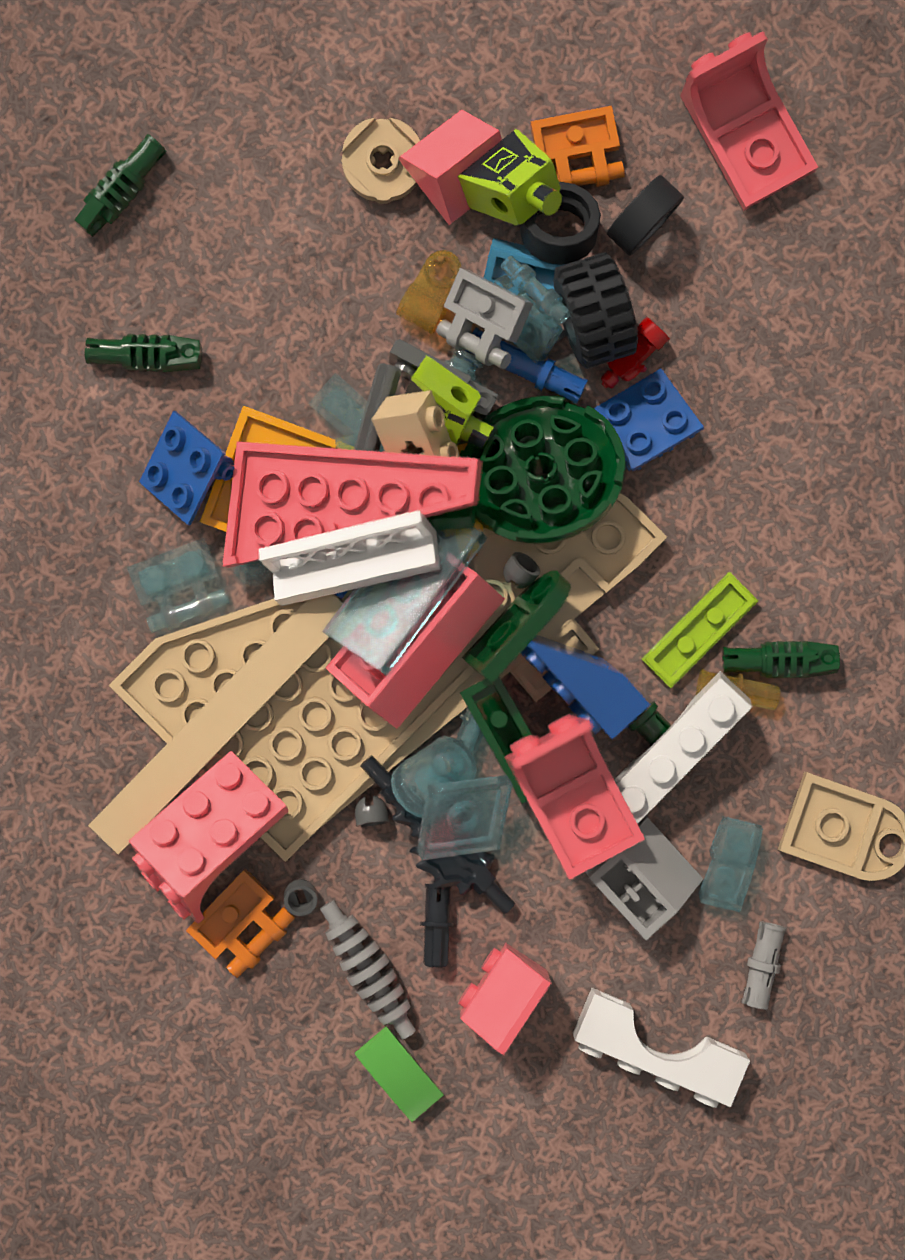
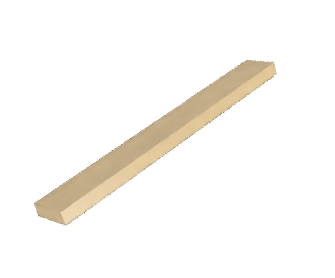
M334 594L306 600L88 826L119 855L130 844L128 840L154 819L338 630L353 612Z

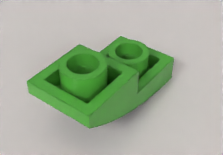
M387 1026L355 1052L359 1061L411 1122L444 1095L437 1084L415 1061L412 1054Z

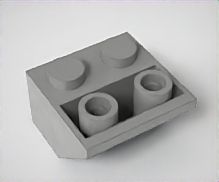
M646 817L638 824L645 840L586 871V874L645 940H648L680 910L703 878L650 819Z

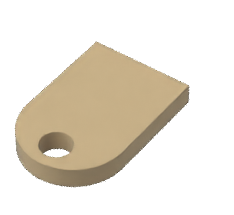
M804 772L778 850L862 880L877 881L886 879L896 874L905 865V813L890 801ZM887 834L897 835L901 842L899 852L892 857H885L879 848L881 839Z

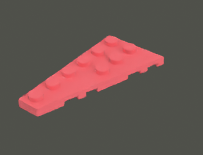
M237 442L222 567L232 568L259 561V549L419 510L427 518L477 505L482 461L472 458Z

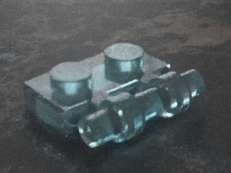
M509 256L501 265V269L507 275L496 278L494 283L534 303L517 343H514L533 362L538 363L547 358L563 331L554 320L562 324L569 318L570 313L568 308L561 303L562 297L554 289L548 290L535 278L536 272L529 265H521L513 256Z
M206 538L196 540L127 567L141 606L154 602L159 604L161 612L146 618L152 633L164 628L171 631L181 627V622L201 614L203 617L210 616L216 613V608L230 603L224 588L209 593L205 584L220 577ZM192 588L196 599L175 607L171 596Z

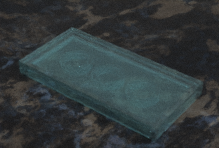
M475 527L436 530L440 560L439 570L353 589L322 632L387 676L488 539L482 531Z

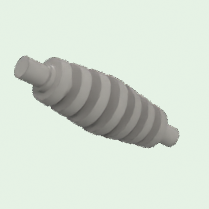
M334 900L320 908L329 923V929L325 934L328 941L336 937L340 940L332 947L335 956L341 955L346 951L348 953L339 963L342 971H347L354 966L357 967L346 978L351 986H354L365 980L366 983L356 993L361 999L374 994L375 997L367 1003V1006L372 1012L380 1009L384 1010L377 1017L383 1025L393 1024L402 1040L411 1036L416 1029L407 1017V1011L411 1007L407 998L399 1002L397 1001V998L404 992L400 983L390 988L388 987V984L397 977L393 968L387 969L381 974L379 972L389 963L388 957L383 953L371 960L370 956L380 947L374 940L365 945L361 944L369 936V933L365 928L353 931L352 927L359 922L354 915L348 917L343 915Z

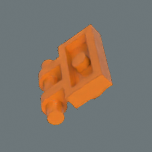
M612 105L531 121L530 128L533 143L550 157L555 165L559 182L576 184L578 186L595 183L596 187L609 185V180L625 177L622 161L607 164L605 153L617 151L620 147ZM591 156L592 167L570 171L568 160Z
M244 869L202 913L204 919L199 924L194 921L186 932L215 960L228 948L236 957L226 968L233 976L238 978L248 967L253 969L261 961L260 955L274 940L279 942L287 933L285 928L296 917L285 906L274 917L270 916L264 909L275 897L249 871ZM254 920L262 929L246 944L238 936Z

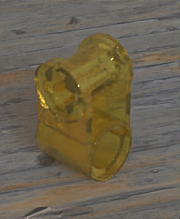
M446 250L432 253L426 259L415 281L404 294L397 308L396 315L433 335L448 310L443 306L461 268L458 257ZM446 264H449L453 276L451 278L444 276L441 281L437 280L435 267L443 269Z

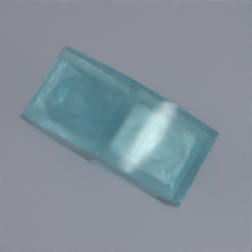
M722 816L709 850L712 860L698 894L701 903L732 911H741L758 857L763 833L762 825Z

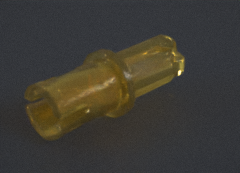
M701 669L696 685V695L718 673ZM737 674L736 677L725 675L751 699L752 706L771 710L777 708L781 695L778 686L743 679V674Z

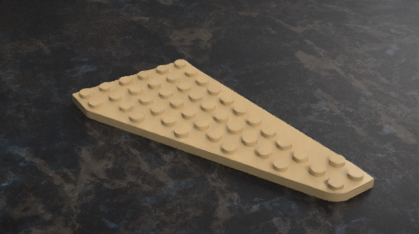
M620 493L612 508L598 523L583 533L563 541L546 544L521 543L501 537L485 527L483 528L484 532L474 533L478 556L461 559L457 537L438 543V545L481 576L505 600L398 729L367 707L326 669V666L399 580L396 579L349 590L340 601L353 614L214 756L198 775L200 777L203 776L225 755L232 751L288 808L289 812L261 836L286 862L318 829L375 783L360 767L370 755H373L389 772L467 708L460 692L485 679V677L474 670L462 657L521 592L526 589L514 588L515 582L511 580L507 583L503 575V568L514 552L524 553L538 564L541 573L536 579L547 572L556 570L571 584L570 593L560 610L537 634L550 639L636 569L667 536L628 497ZM274 598L155 638L109 686L168 743L305 601L281 606ZM521 653L499 676L500 679L525 660Z

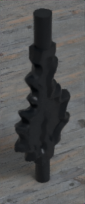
M370 755L360 765L382 789L380 793L385 798L386 803L396 806L397 812L392 817V820L396 823L408 825L413 829L411 836L422 840L419 845L412 847L409 852L422 857V860L416 864V867L434 876L435 880L432 885L435 889L456 885L462 896L471 889H474L479 895L483 893L503 914L508 913L514 907L515 902L495 882L496 878L490 871L495 855L487 853L489 837L487 829L475 832L463 809H460L456 819H452L446 808H442L441 814L437 815L435 806L428 808L421 801L416 786L408 788L398 776L393 777L373 755Z

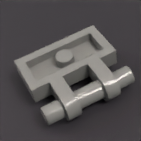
M460 268L443 306L456 313L452 323L442 320L437 326L436 333L445 338L449 346L459 351L466 349L475 354L477 361L487 366L494 364L501 369H505L511 361V355L501 350L500 342L504 338L517 343L534 303L470 270ZM473 323L485 328L481 338L472 334L471 327Z

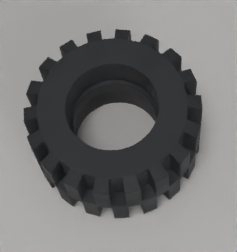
M606 252L556 267L554 291L559 314L571 349L581 365L588 369L635 354L638 344L635 314L626 284L614 260Z

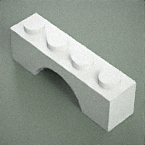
M721 671L691 700L670 728L614 779L637 824L752 708L751 699Z
M594 988L589 993L573 1031L574 1039L580 1043L578 1048L581 1051L597 1058H601L603 1053L618 1059L617 1065L624 1070L640 1075L641 1070H645L656 1075L655 1081L660 1085L674 1091H678L680 1086L695 1092L694 1098L714 1108H717L718 1103L731 1107L750 1062V1059L744 1052L707 1036L695 1047L682 1053L666 1054L655 1051L645 1045L636 1035L634 1010L631 1005Z

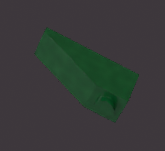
M500 677L493 683L485 678L463 690L460 694L516 797L523 804L527 799L514 777L505 756L513 753L510 745L531 735V732Z

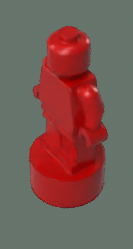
M647 316L637 326L638 344L636 353L607 362L612 371H606L601 377V384L606 389L608 387L613 389L619 383V377L629 382L636 378L640 372H645L647 368L642 363L655 350L659 351L670 340L667 334Z

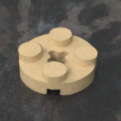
M375 118L356 125L346 137L342 150L344 175L350 187L361 197L381 204L390 203L408 195L416 187L417 183L398 158L420 142L419 137L406 123L394 118H389V120H375ZM377 151L381 154H385L387 151L393 154L390 159L392 166L388 169L384 167L380 169L375 168L376 160L373 154Z

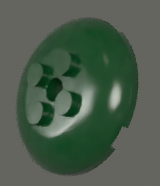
M529 397L498 408L490 413L486 419L482 420L494 427L484 448L480 449L468 442L465 450H461L459 458H472L482 461L476 520L495 534L521 543L546 544L559 542L590 529L612 508L621 492L625 479V454L622 442L615 428L595 409L588 405L585 409L578 405L567 403L564 397ZM543 473L548 474L547 479H544L542 476L538 477L537 475Z

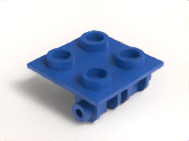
M661 368L594 408L611 423L618 433L623 445L625 465L628 471H639L642 469L641 466L656 457H662L666 451L674 450L673 447L688 438H694L696 433L704 429L702 423Z
M173 411L139 482L187 525H191L213 479H231L235 467L233 460L225 456L226 453L177 411Z

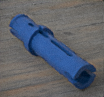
M476 327L472 334L481 338L484 331ZM501 340V350L511 355V361L505 370L535 383L534 388L540 391L545 388L573 401L575 404L578 403L587 385V379H583L555 366V360L548 358L545 361Z

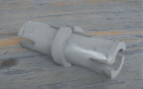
M764 921L759 922L753 955L748 957L747 966L750 969L742 998L743 1004L765 1010L769 1008L775 974H779L781 964L778 963L786 927Z

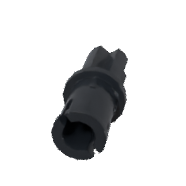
M425 884V921L420 922V926H425L423 963L427 967L442 968L448 965L449 927H454V922H450V892L452 886L439 888V901L437 902V889L432 884Z

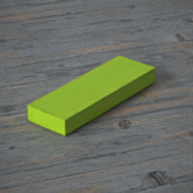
M728 572L641 660L671 689L758 600Z

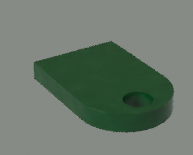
M556 570L540 576L521 592L463 655L462 659L493 683L560 610L570 593L571 584Z

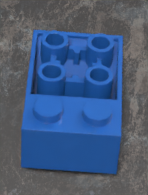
M539 635L521 652V655L541 674L545 670L547 671L542 678L568 704L574 701L568 707L578 718L590 720L593 726L591 731L595 735L602 730L613 739L650 706L626 676L601 657Z

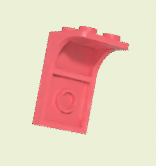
M747 32L734 39L728 45L729 50L715 57L712 52L696 60L691 65L692 71L686 78V83L680 95L743 211L816 172L818 169V165L781 101L769 76L764 57V48L768 38L764 32H760L755 36Z
M571 714L549 724L548 728L551 733L539 739L531 734L510 745L513 753L505 756L514 777L569 880L645 840L598 750L590 730L593 728L590 720L581 717L577 718L576 715L571 716Z
M230 751L128 840L136 852V855L131 859L142 871L141 875L155 891L161 890L168 899L169 905L183 920L190 915L199 924L204 919L200 910V904L212 882L289 811L287 806Z

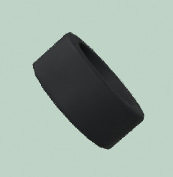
M662 175L657 176L622 211L608 229L607 235L627 255L631 256L673 214L682 203L684 196Z
M559 182L562 202L558 210L569 211L578 216L585 224L584 230L574 236H552L542 231L536 224V218L543 214L538 210L523 224H520V235L523 245L533 256L546 263L563 265L581 260L588 256L594 248L601 213L597 201L587 190L576 184Z

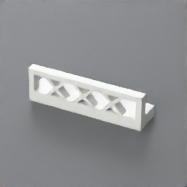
M420 510L259 549L260 561L273 573L275 601L281 606L440 569L436 530Z

